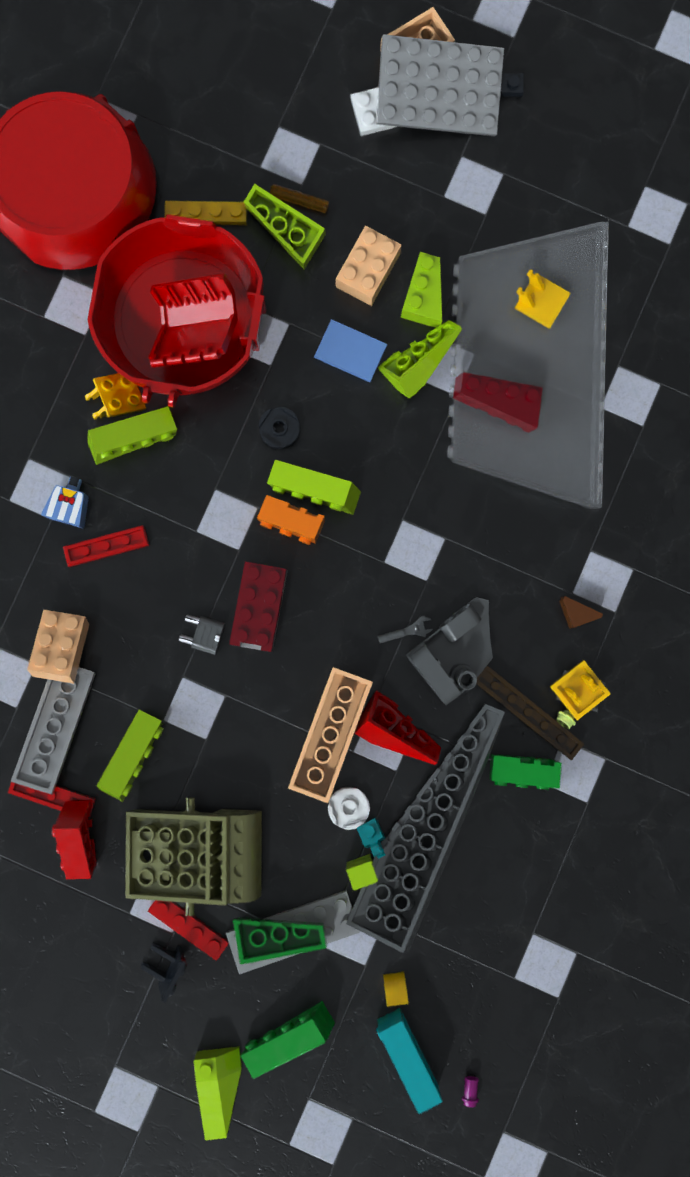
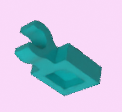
M374 818L357 827L364 847H371L373 856H377L378 859L385 856V851L380 841L385 839L378 820Z

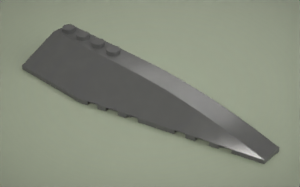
M487 704L484 705L469 725L467 731L457 741L458 743L448 753L443 763L436 769L418 793L413 803L405 810L401 819L393 826L389 835L381 842L386 855L379 859L376 856L372 862L378 881L361 888L346 923L347 925L402 953L410 951L477 790L505 716L504 711Z

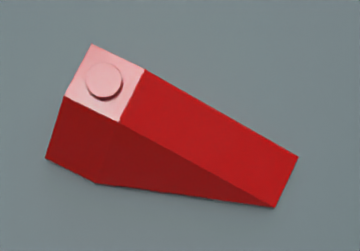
M375 691L360 715L354 734L371 744L436 765L441 747L424 730H418L411 723L413 719L408 715L405 717L397 709L398 705L393 700Z

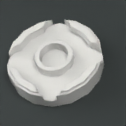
M343 787L335 791L330 798L328 804L329 816L334 824L343 829H356L363 825L368 818L370 812L369 800L365 793L358 788Z

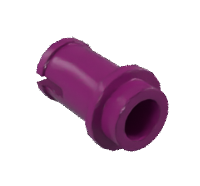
M474 1076L465 1077V1091L462 1101H464V1105L467 1107H476L479 1102V1098H477L479 1079Z

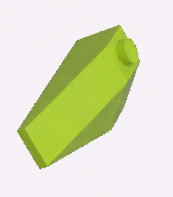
M240 1047L197 1051L194 1058V1068L205 1140L227 1138L242 1069Z

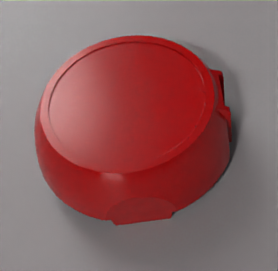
M68 91L37 94L8 109L0 118V232L34 263L62 270L83 269L98 265L102 254L119 236L149 219L156 195V173L152 157L142 142L134 122L123 118L108 104L103 94L95 97Z
M167 214L166 218L152 219L124 232L102 254L97 265L87 318L89 329L98 350L105 360L124 378L144 388L142 394L143 403H149L154 392L169 395L168 407L174 408L179 395L197 394L220 386L246 365L254 351L260 350L258 340L262 314H266L267 310L263 295V277L248 249L227 230L216 226L212 221ZM225 273L235 291L238 317L226 354H222L220 359L151 367L148 357L162 326L160 306L150 292L152 285Z

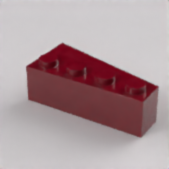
M463 372L455 379L453 399L475 409H481L487 412L488 415L505 420L506 423L518 426L523 431L529 433L538 428L543 387Z

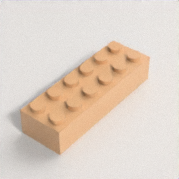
M334 667L332 668L291 778L289 789L326 803L329 802L372 686V681Z

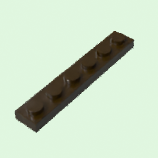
M486 666L477 677L476 684L569 760L572 761L584 746L583 742L489 666Z

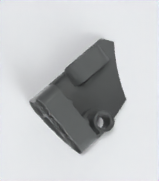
M475 597L439 626L440 629L406 654L413 666L446 706L465 690L474 688L477 683V677L493 659L489 627V600ZM465 674H469V681L465 684H462V676Z

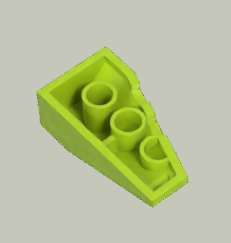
M448 320L427 333V338L420 342L414 341L410 343L411 347L400 353L397 351L392 354L378 369L400 393L410 399L426 384L461 332V326Z

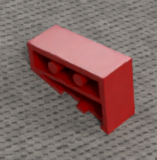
M90 800L65 801L57 822L52 827V835L56 838L57 842L56 850L61 857V870H64L66 879H91L96 867L94 839H90L89 827H92L93 824L92 820H88L87 816L88 808L91 807Z

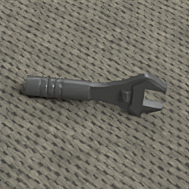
M421 616L407 628L378 635V641L381 644L405 637L406 635L426 637V634L430 633L433 629L425 630L423 621L431 619Z

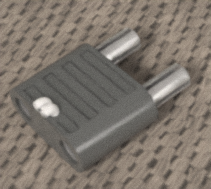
M187 614L186 617L198 620L199 622L185 618V621L197 625L194 638L181 634L179 637L188 640L179 638V641L190 644L191 648L216 655L225 623L204 616L198 618Z

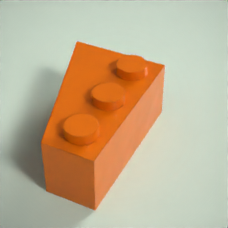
M266 495L257 516L261 526L272 529V527L280 529L279 533L287 537L295 535L299 537L298 541L310 545L311 542L316 544L325 522V518L321 514H318V516L307 512V509L297 508L288 502Z

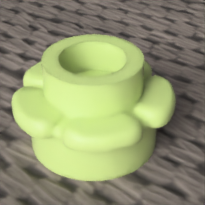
M569 711L558 712L555 720L565 729H570L572 725L575 726L576 722Z

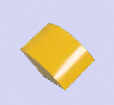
M404 972L383 974L387 1007L409 1004Z

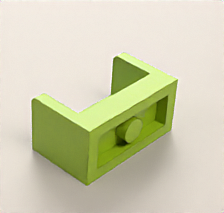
M370 854L346 862V870L353 891L378 881Z

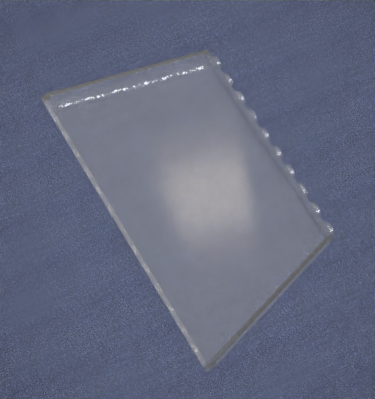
M597 222L459 256L458 264H454L453 276H457V284H453V296H456V304L452 305V316H455V324L461 326L462 330L455 339V344L451 345V357H454V364L450 365V377H453V384H450L449 397H453L456 377L463 372L543 387L538 428L529 433L523 431L518 426L506 423L505 420L490 416L481 409H475L453 399V405H449V417H452V425L448 426V438H451V446L448 445L447 458H451L452 463L590 509L602 508L609 222ZM529 270H533V274L538 273L571 293L550 329L514 309L519 301V295L516 293L517 289L522 287L524 292L529 284V277L527 276Z

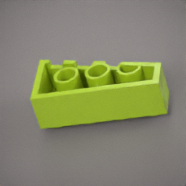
M254 184L244 200L246 209L296 262L305 269L326 235L325 228Z
M167 406L88 430V445L97 465L142 447H149L158 441L171 440L176 435L177 428Z
M138 710L97 784L100 791L122 802L133 787L132 783L135 777H138L142 771V764L145 758L148 759L154 748L152 747L154 740H158L164 728L161 727V720Z

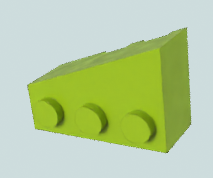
M420 252L402 309L401 318L434 328L442 324L440 257Z

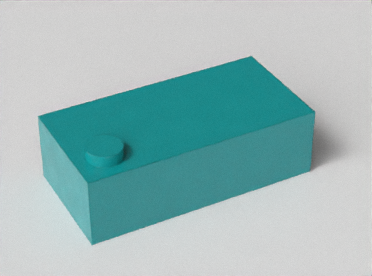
M398 1008L377 1019V1034L380 1040L383 1041L418 1114L440 1104L442 1098L439 1085L401 1009Z

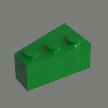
M491 754L489 779L495 781L494 785L507 786V783H514L516 787L528 788V785L536 786L537 789H560L562 763L547 758Z

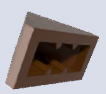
M566 596L561 597L559 600L569 628L583 625L603 616L602 613Z

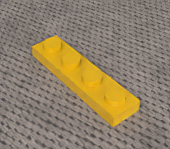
M165 201V218L169 214L212 221L215 225H247V209L244 202Z

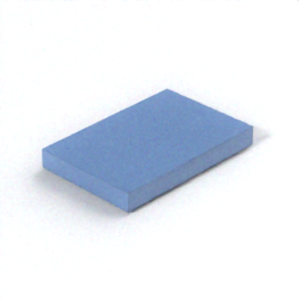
M331 319L314 358L371 382L387 344Z

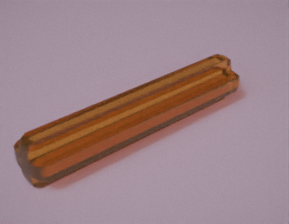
M272 184L270 194L276 198L326 213L328 210L329 202L327 200L276 184Z

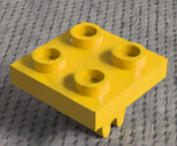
M584 660L550 686L576 720H579L610 695V692Z

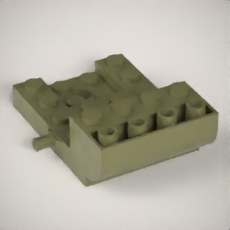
M187 797L186 811L183 812L137 809L126 812V898L185 902V915L193 916L195 915L194 903L227 905L229 903L252 902L261 897L262 811L221 809L214 813H201L195 811V797ZM144 850H148L151 853L150 861L144 858Z

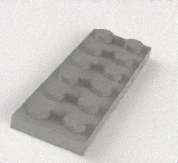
M78 667L74 684L47 679L11 782L51 795L54 794L96 675L95 672Z
M347 890L264 918L269 920L324 923L327 944L360 933L359 930L346 924L353 909ZM232 929L226 932L239 974L294 956L289 955L240 965L235 930Z

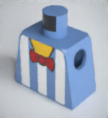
M70 477L67 488L56 485L41 515L84 529L88 495L79 491L82 480Z

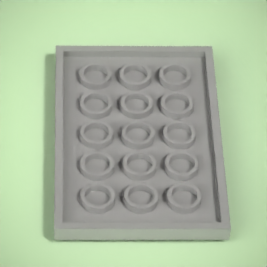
M383 34L376 124L496 136L504 48Z

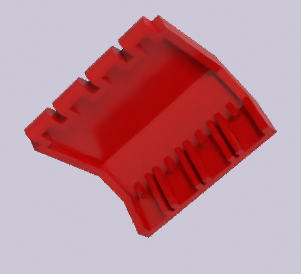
M225 273L152 285L150 292L160 306L162 326L148 357L151 367L220 359L222 354H226L238 317L235 291Z

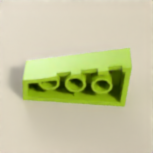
M278 460L274 461L267 482L273 488L272 491L284 494L287 492L296 499L303 500L304 498L310 500L313 504L325 505L333 510L343 511L352 515L361 493L353 482Z

